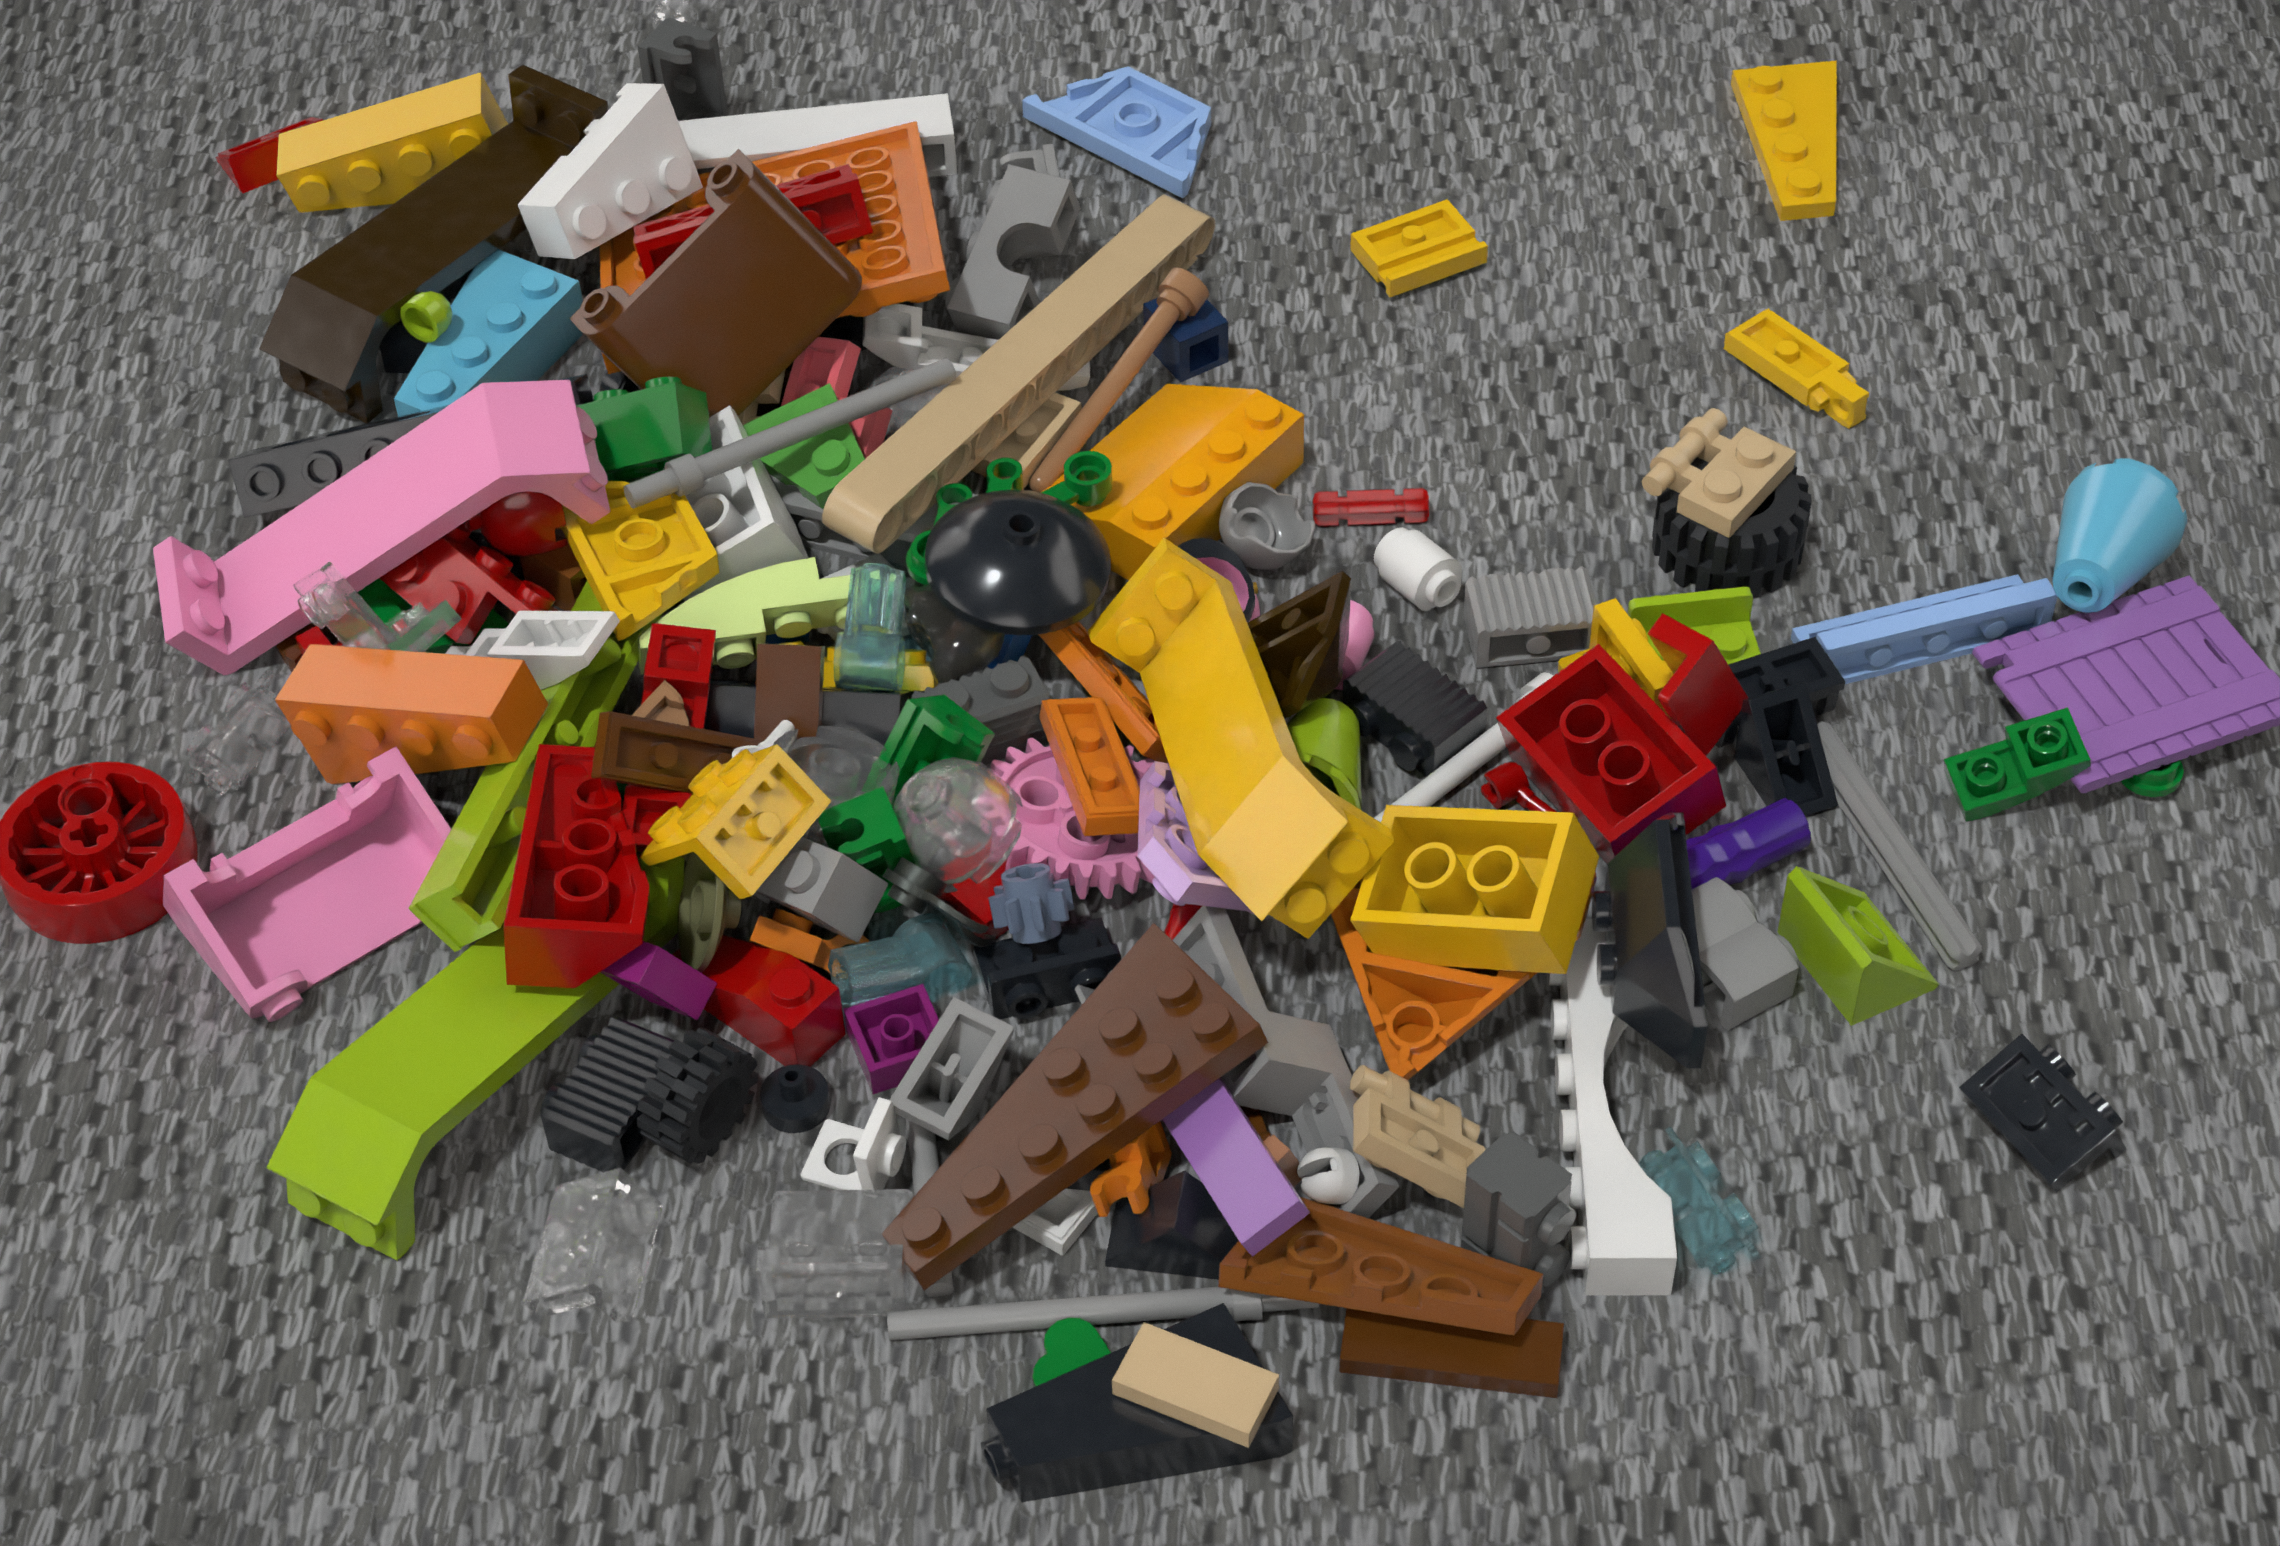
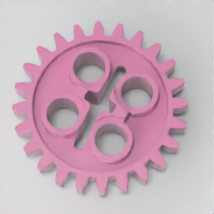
M1028 738L1025 753L1010 746L1006 751L1005 762L995 759L991 762L989 776L983 775L976 820L981 821L980 839L991 840L989 855L991 857L1008 855L1005 871L1024 864H1046L1050 866L1054 881L1068 878L1070 886H1075L1079 899L1084 900L1088 894L1089 887H1098L1106 899H1112L1116 884H1120L1125 890L1133 894L1137 892L1139 878L1152 883L1155 876L1137 856L1138 833L1098 836L1083 835L1050 746L1044 747L1034 738ZM1129 745L1124 750L1140 788L1141 778L1155 760L1148 758L1139 762L1133 761L1134 747Z

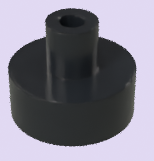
M801 1064L783 1066L768 1075L761 1086L760 1099L763 1115L773 1128L781 1132L802 1133L809 1131L821 1124L829 1113L830 1096L827 1081L818 1070L810 1066Z

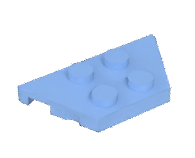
M1129 66L1107 72L1096 79H1084L1067 84V95L1042 102L1037 94H1033L1022 100L1024 118L1181 198L1188 195L1211 126L1210 106Z

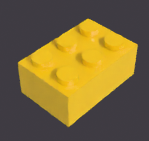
M1386 805L1381 823L1389 828L1394 842L1364 875L1350 919L1373 953L1438 966L1567 974L1599 859L1598 853L1574 813Z

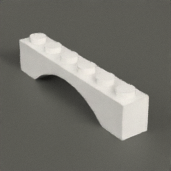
M1588 918L1585 920L1581 937L1575 942L1567 974L1547 973L1548 986H1560L1561 999H1552L1551 1036L1552 1040H1564L1565 1054H1556L1555 1089L1557 1095H1569L1570 1110H1560L1559 1140L1561 1152H1573L1574 1167H1565V1169L1572 1174L1569 1207L1573 1210H1578L1579 1226H1571L1569 1230L1568 1250L1571 1252L1569 1266L1570 1269H1583L1585 1295H1671L1677 1262L1671 1197L1646 1175L1625 1147L1608 1107L1603 1074L1607 1059L1621 1034L1628 1027V1024L1612 1013L1610 985H1598L1597 947L1598 944H1606L1605 932H1594L1592 918Z

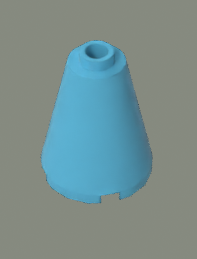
M2130 458L2115 459L2113 464H2104L2094 467L2096 465L2094 463L2085 467L2069 485L2063 500L2053 574L2054 591L2058 598L2068 607L2085 613L2097 612L2106 608L2170 557L2179 546L2187 524L2186 509L2182 512L2180 503L2176 498L2179 491L2172 480L2151 465Z

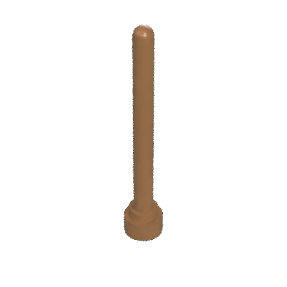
M1173 268L1158 287L1160 294L1156 300L1158 308L1033 473L1029 481L1032 491L1042 492L1063 474L1065 461L1081 450L1177 320L1183 321L1187 316L1196 315L1209 297L1207 287L1198 277L1182 268Z

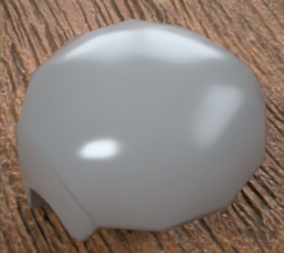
M1247 482L1224 499L1219 519L1220 535L1223 543L1238 555L1245 567L1273 571L1294 561L1311 545L1316 529L1315 521H1304L1298 512L1297 496L1277 493L1275 489L1267 484Z

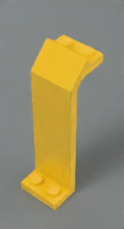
M1163 538L1088 629L1090 641L1140 673L1198 855L1261 921L1267 915H1270L1309 939L1392 845L1394 839L1387 826L1324 786L1301 761L1232 582Z

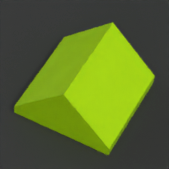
M1798 866L1787 875L1777 932L1789 941L1796 952L1797 958L1851 1026L1933 991L1940 985L1865 892Z

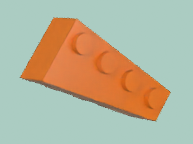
M318 644L309 645L275 698L276 703L290 723L293 733L300 739L325 781L330 784L358 782L373 776L367 767L368 761L395 746L414 774L515 762L548 706L544 695L524 660Z

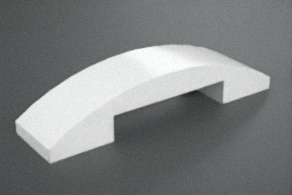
M903 304L885 306L878 312L863 317L862 345L876 356L908 373L948 358L954 365L957 378L998 341L991 338L922 326V308ZM1090 362L1084 365L1057 391L1073 390L1087 386L1090 379Z

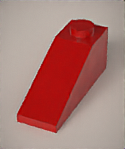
M722 936L716 954L706 970L702 972V974L717 983L704 1007L707 1012L784 1066L793 1064L813 1065L846 1034L838 986L789 953ZM679 948L672 955L682 961Z

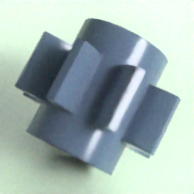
M1042 863L1019 865L1003 872L1001 875L1002 885L995 886V895L988 897L994 928L1008 926L1013 940L1022 944L1039 943L1058 936L1062 931L1060 922L1068 921L1070 919L1068 911L1074 909L1069 879L1054 881L1050 866Z

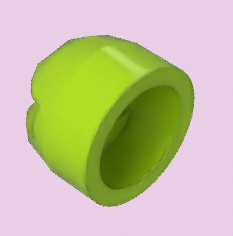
M433 291L421 292L413 296L400 310L401 320L408 332L416 339L426 343L434 342L448 329L452 322L453 313L450 302L442 294Z

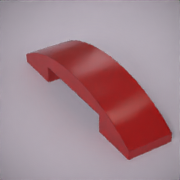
M652 623L644 670V690L641 705L665 680L682 697L689 719V726L704 729L716 630ZM634 785L626 786L622 812L628 829L632 830L636 851L643 852L653 841V838L648 834L652 825L672 807L678 806L681 808L692 796V793L652 789Z

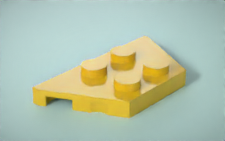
M608 481L605 489L611 512L593 524H590L562 505L566 526L561 527L602 610L614 611L620 622L613 630L618 641L628 638L720 573L718 554L685 495L679 497L674 492L633 509L627 502L623 489L625 485L630 483L626 481Z

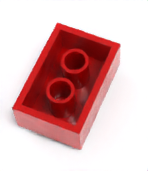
M1600 644L1594 646L1496 717L1511 759L1522 767L1525 774L1559 812L1575 814L1596 852L1607 865L1655 819L1669 812H1684L1685 834L1688 835L1726 807L1716 766Z

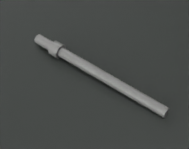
M948 358L939 360L694 458L691 454H686L665 463V470L625 485L623 489L627 502L634 509L674 492L677 496L681 497L704 487V480L956 380L954 365Z
M1205 1287L887 1312L889 1341L1048 1329L1058 1320L1068 1317L1081 1318L1092 1325L1190 1318L1222 1303L1225 1304L1230 1314H1233L1235 1321L1263 1319L1262 1312L1319 1308V1304L1221 1287Z

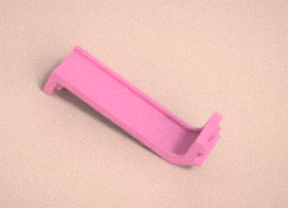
M547 380L480 384L216 561L211 560L204 552L194 550L172 536L168 537L153 547L165 643L222 675L233 674L496 501L510 494L526 491L540 492L549 495L590 524L598 521L611 512L605 489L608 478L603 466L599 462L594 440L597 437L596 427L590 416L580 407H576L571 381Z

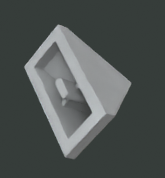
M953 997L890 1098L893 1101L895 1114L947 1140L951 1139L977 1117L1013 1036L1014 1026Z

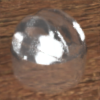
M659 0L652 13V26L654 29L666 17L694 25L697 21L696 10L688 0Z

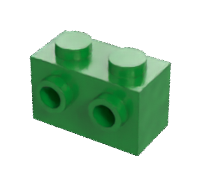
M659 377L646 381V389L631 393L622 389L605 390L594 394L593 402L577 405L576 407H580L590 416L596 427L597 437L594 439L599 462L607 474L608 481H626L628 483L637 481L665 470L666 462L683 455L691 454L695 458L713 451L706 392L683 385L682 380L678 377Z

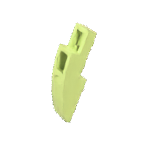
M811 557L754 570L717 584L688 599L656 623L716 630L713 665L718 664L720 667L727 669L740 668L757 659V644H765L766 635L776 634L782 638H794L808 633L811 629L837 626L844 630H854L865 627L872 621L881 620L885 590L881 571L819 579L816 559ZM651 627L639 637V668L641 675L644 674Z

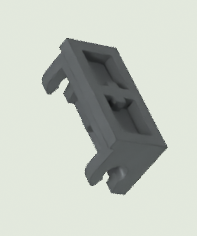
M666 17L638 46L643 84L665 85L678 121L728 116L717 33Z

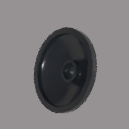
M1000 490L984 493L962 501L948 510L936 522L926 543L925 573L928 583L939 601L962 620L979 628L1001 634H1045L1066 628L1078 622L1100 603L1110 579V550L1096 524L1074 506L1058 498L1034 491Z

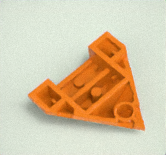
M1596 872L1593 877L1592 885L1590 888V892L1588 895V899L1586 902L1585 910L1583 913L1576 941L1581 937L1584 923L1586 920L1589 905L1597 880ZM1362 878L1335 908L1331 916L1388 1069L1409 1080L1538 972L1438 966L1373 953L1350 921L1363 881Z

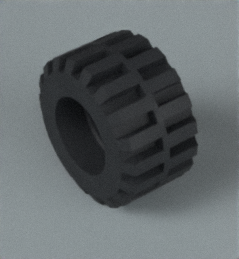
M1696 457L1690 465L1703 470L1709 462ZM1794 465V469L1730 538L1677 513L1680 493L1667 488L1660 496H1657L1653 525L1652 549L1654 555L1659 556L1658 565L1664 573L1674 571L1673 581L1680 586L1686 587L1689 583L1695 584V592L1749 587L1753 598H1757L1760 596L1762 587L1770 593L1781 588L1782 579L1790 581L1796 574L1797 565H1801L1811 510V494L1808 493L1809 485L1805 477L1796 475L1797 467Z

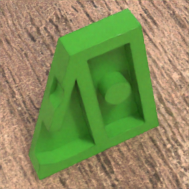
M829 383L744 424L743 427L748 436H751L839 400ZM847 423L760 459L769 474L786 485L796 486L802 496L824 509L826 501L835 486L865 460V456L850 424Z

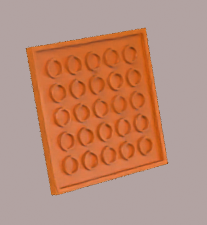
M917 121L752 161L774 185L846 164L850 165L853 174L856 173L874 233L834 244L859 270L862 276V286L857 297L837 318L848 315L865 317L878 312L885 306L905 301L922 303L933 299L938 293L950 291ZM711 172L699 174L703 188L637 225L709 205L705 198V192L708 185L707 180ZM633 227L600 245V288L617 285L631 296L646 280L633 237H635ZM602 353L608 374L620 372L621 370Z

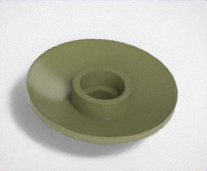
M691 852L686 863L684 885L679 900L678 936L682 961L702 973L716 954L725 928L735 929L737 927L741 914V899L694 852Z

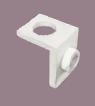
M879 1097L865 1129L826 1119L801 1172L802 1180L877 1202L889 1176L894 1177L899 1171L906 1149V1138L900 1134L893 1101ZM844 1143L857 1145L853 1154L857 1171L847 1175H839L831 1172L826 1167V1157L835 1146Z

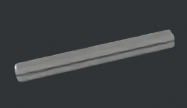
M1819 722L1817 726L1839 806L1947 967L1953 971H1960L1965 967L1975 965L1979 961L1982 945L1834 728L1827 722Z

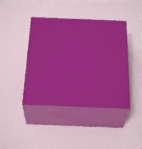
M644 941L642 945L600 972L646 1001L698 1020L717 985L715 981L659 946Z
M923 984L843 1009L846 1032L873 1095L898 1087L939 1021Z

